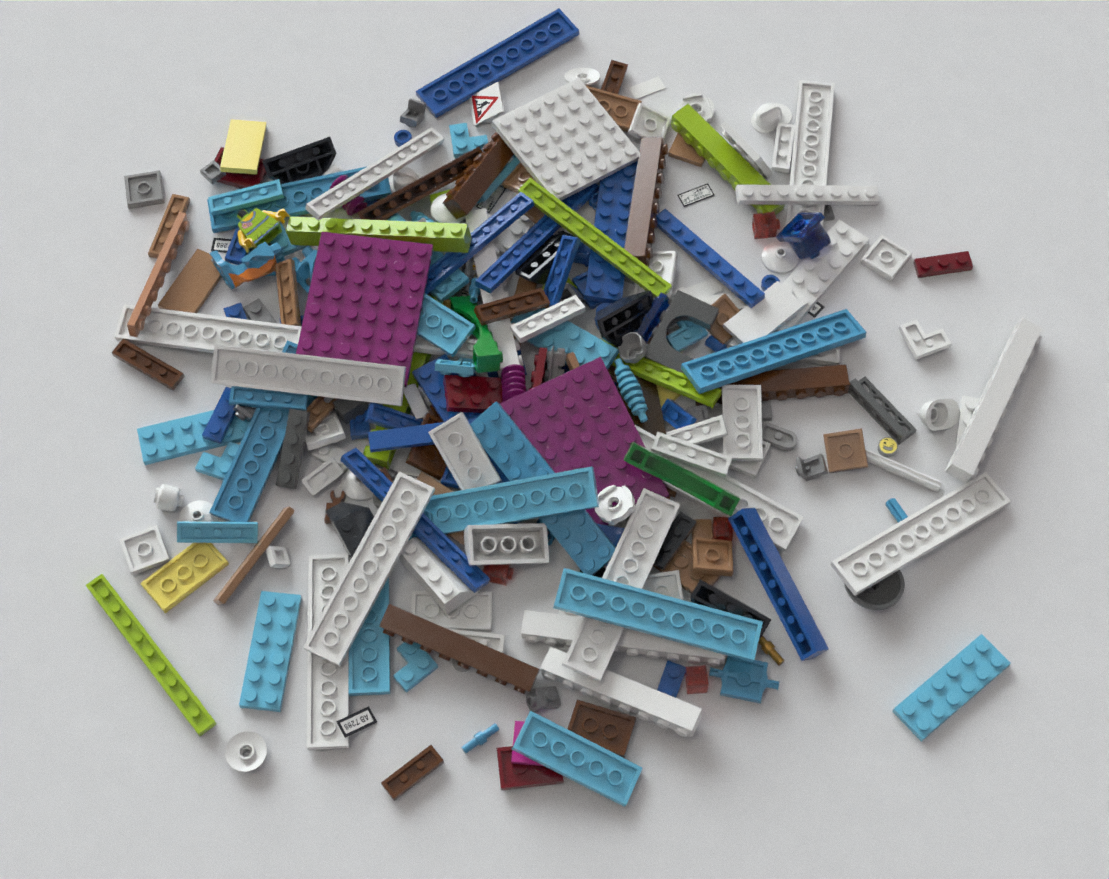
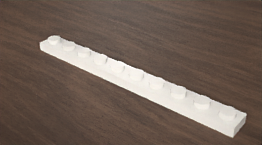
M432 127L310 201L306 204L305 209L319 221L443 143L444 138Z

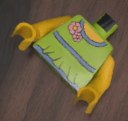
M256 208L250 213L245 209L240 210L237 214V218L240 220L237 233L239 245L248 253L250 248L254 250L261 243H270L282 232L280 222L284 224V218L290 217L285 209L272 212L261 211Z

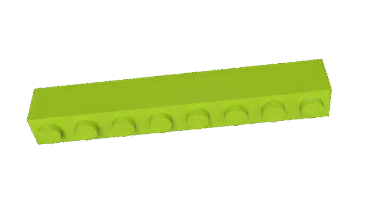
M686 104L672 115L670 124L672 129L678 132L684 141L696 150L699 156H703L709 166L715 168L720 173L722 179L727 180L734 190L737 185H771L689 104ZM749 204L767 221L776 216L785 207V205Z

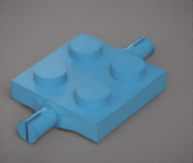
M727 656L726 665L723 670L711 667L709 676L721 678V696L760 704L766 687L778 690L780 682L768 679L767 662L758 660L749 662Z

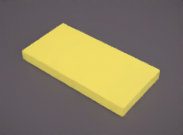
M230 120L220 166L221 172L257 174L267 127L266 122Z
M192 543L140 584L166 614L228 566L229 563L212 543Z

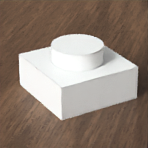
M269 546L265 550L270 567L287 568L291 565L285 547Z

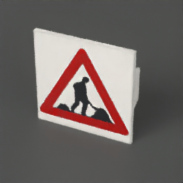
M499 82L477 92L469 99L474 126L482 122L490 124L492 120L498 118V114L504 112Z

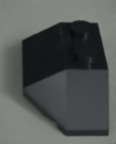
M329 136L263 160L262 163L269 179L273 181L279 179L280 184L322 176L330 168L337 153Z
M565 231L552 235L515 270L516 275L530 282L544 285L549 276L562 235L575 236Z
M645 291L623 297L598 311L596 320L601 337L615 348H618L623 343L622 337L630 332L642 334L650 321L651 314L656 309L652 292Z
M341 502L326 510L325 513L346 552L349 554L350 559H352L374 516L369 507Z
M701 579L690 596L692 603L762 621L759 638L763 636L771 621L770 618Z

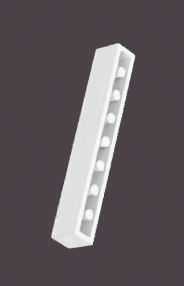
M550 647L540 667L544 679L550 682H560L563 687L569 690H573V688L579 690L586 697H596L605 705L613 704L618 706V709L622 712L637 714V717L644 721H654L657 726L663 729L671 728L680 736L693 737L702 717L701 708L609 670H605L599 683L562 666L567 653Z

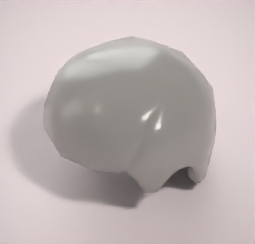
M630 332L622 337L623 343L621 346H618L620 358L626 363L639 362L647 351L645 340L637 332Z

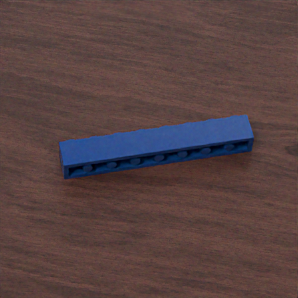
M742 508L729 517L728 520L801 661L814 659L829 650L757 510L755 508Z

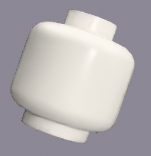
M163 484L160 488L157 487L153 503H156L158 509L174 512L177 506L181 507L184 496L180 495V488Z

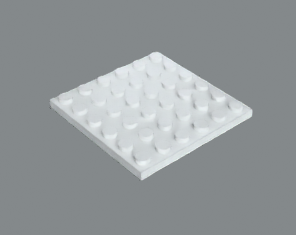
M580 78L492 120L491 123L533 179L560 201L638 161V157H640V152Z

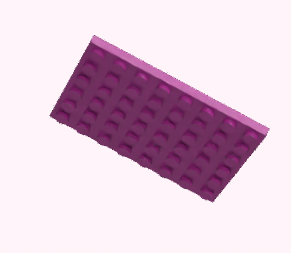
M321 232L296 354L406 367L404 387H407L433 245Z
M601 357L500 403L555 473L592 466L595 472L597 494L612 485H616V487L625 486L632 493L635 499V506L643 488L665 498L669 497L662 479L624 461V457L632 442L643 447L645 445ZM613 502V503H612V505H613L612 507L617 506L618 503ZM595 508L586 509L596 524L609 525L599 518Z

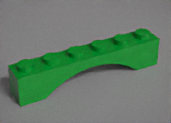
M470 296L450 297L451 310L473 323L476 327L472 334L478 341L473 346L472 363L477 373L500 371V363H503L502 351L498 350L497 341L493 340L492 331L488 330V324L481 326L474 312V308L478 306V303H472Z
M632 442L624 457V461L672 484L729 516H732L740 501V498L735 494L635 442Z

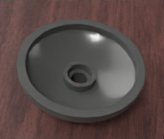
M898 570L871 586L874 590L868 588L856 596L853 595L845 583L844 586L850 598L858 605L870 610H885L897 604L901 599L905 582L902 572Z

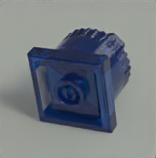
M822 212L798 213L776 236L779 242H788L800 259L808 257L814 259L820 255L819 251L831 243L829 235L820 223L825 218Z

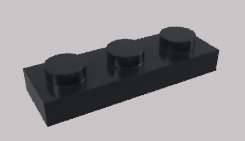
M682 512L677 515L655 559V566L662 570L666 569L697 526L696 520Z

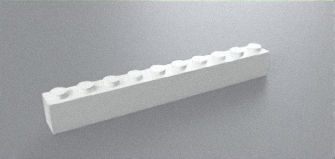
M486 208L470 211L465 216L470 233L491 217V214L487 215ZM496 238L474 255L478 278L497 261L496 256H500L498 245L493 243V241L497 240ZM506 281L491 294L480 289L483 304L509 297L508 291L504 292L503 287L507 286ZM510 318L488 324L489 331H492L493 340L497 341L498 350L502 351L503 363H500V371H497L499 378H501L502 369L508 365L518 364L524 366L522 355H517V350H520L519 341L514 339L510 326L515 323H511Z
M1023 317L1016 324L945 470L946 473L964 483L970 478L974 479L979 471L977 466L986 457L984 451L990 447L994 440L991 436L997 432L1001 425L998 421L1005 416L1008 410L1005 407L1007 403L1010 404L1015 395L1012 393L1013 390H1016L1021 383L1019 377L1028 368L1026 362L1027 360L1030 361L1035 353L1033 348L1039 344L1042 338L1039 335L1043 328Z
M524 610L521 636L522 639L529 643L543 641L547 645L556 646L558 643L565 644L566 647L570 648L584 617ZM624 628L613 652H626L630 656L644 654L648 658L657 659L659 656L667 657V660L670 661L683 659L692 664L707 662L710 666L724 665L725 662L724 654Z

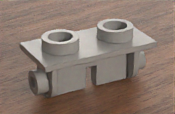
M552 346L551 351L547 352L546 362H549L550 365L549 370H545L544 381H549L564 374L565 369H557L558 366H565L567 353L564 348H558L557 351H554V346Z

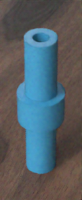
M472 278L471 285L469 286L470 301L472 303L478 301L480 288L475 286L477 278Z
M494 723L483 732L479 731L476 733L472 740L461 747L466 754L476 746H481L487 742L490 736L500 730L497 724Z

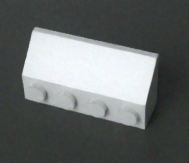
M544 523L467 525L464 529L465 552L470 566L549 563L547 527Z
M418 537L410 539L405 545L399 560L447 615L479 592L478 590L474 593Z

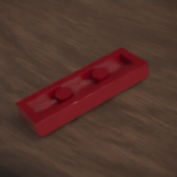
M969 251L916 258L913 262L917 278L971 271L973 269Z

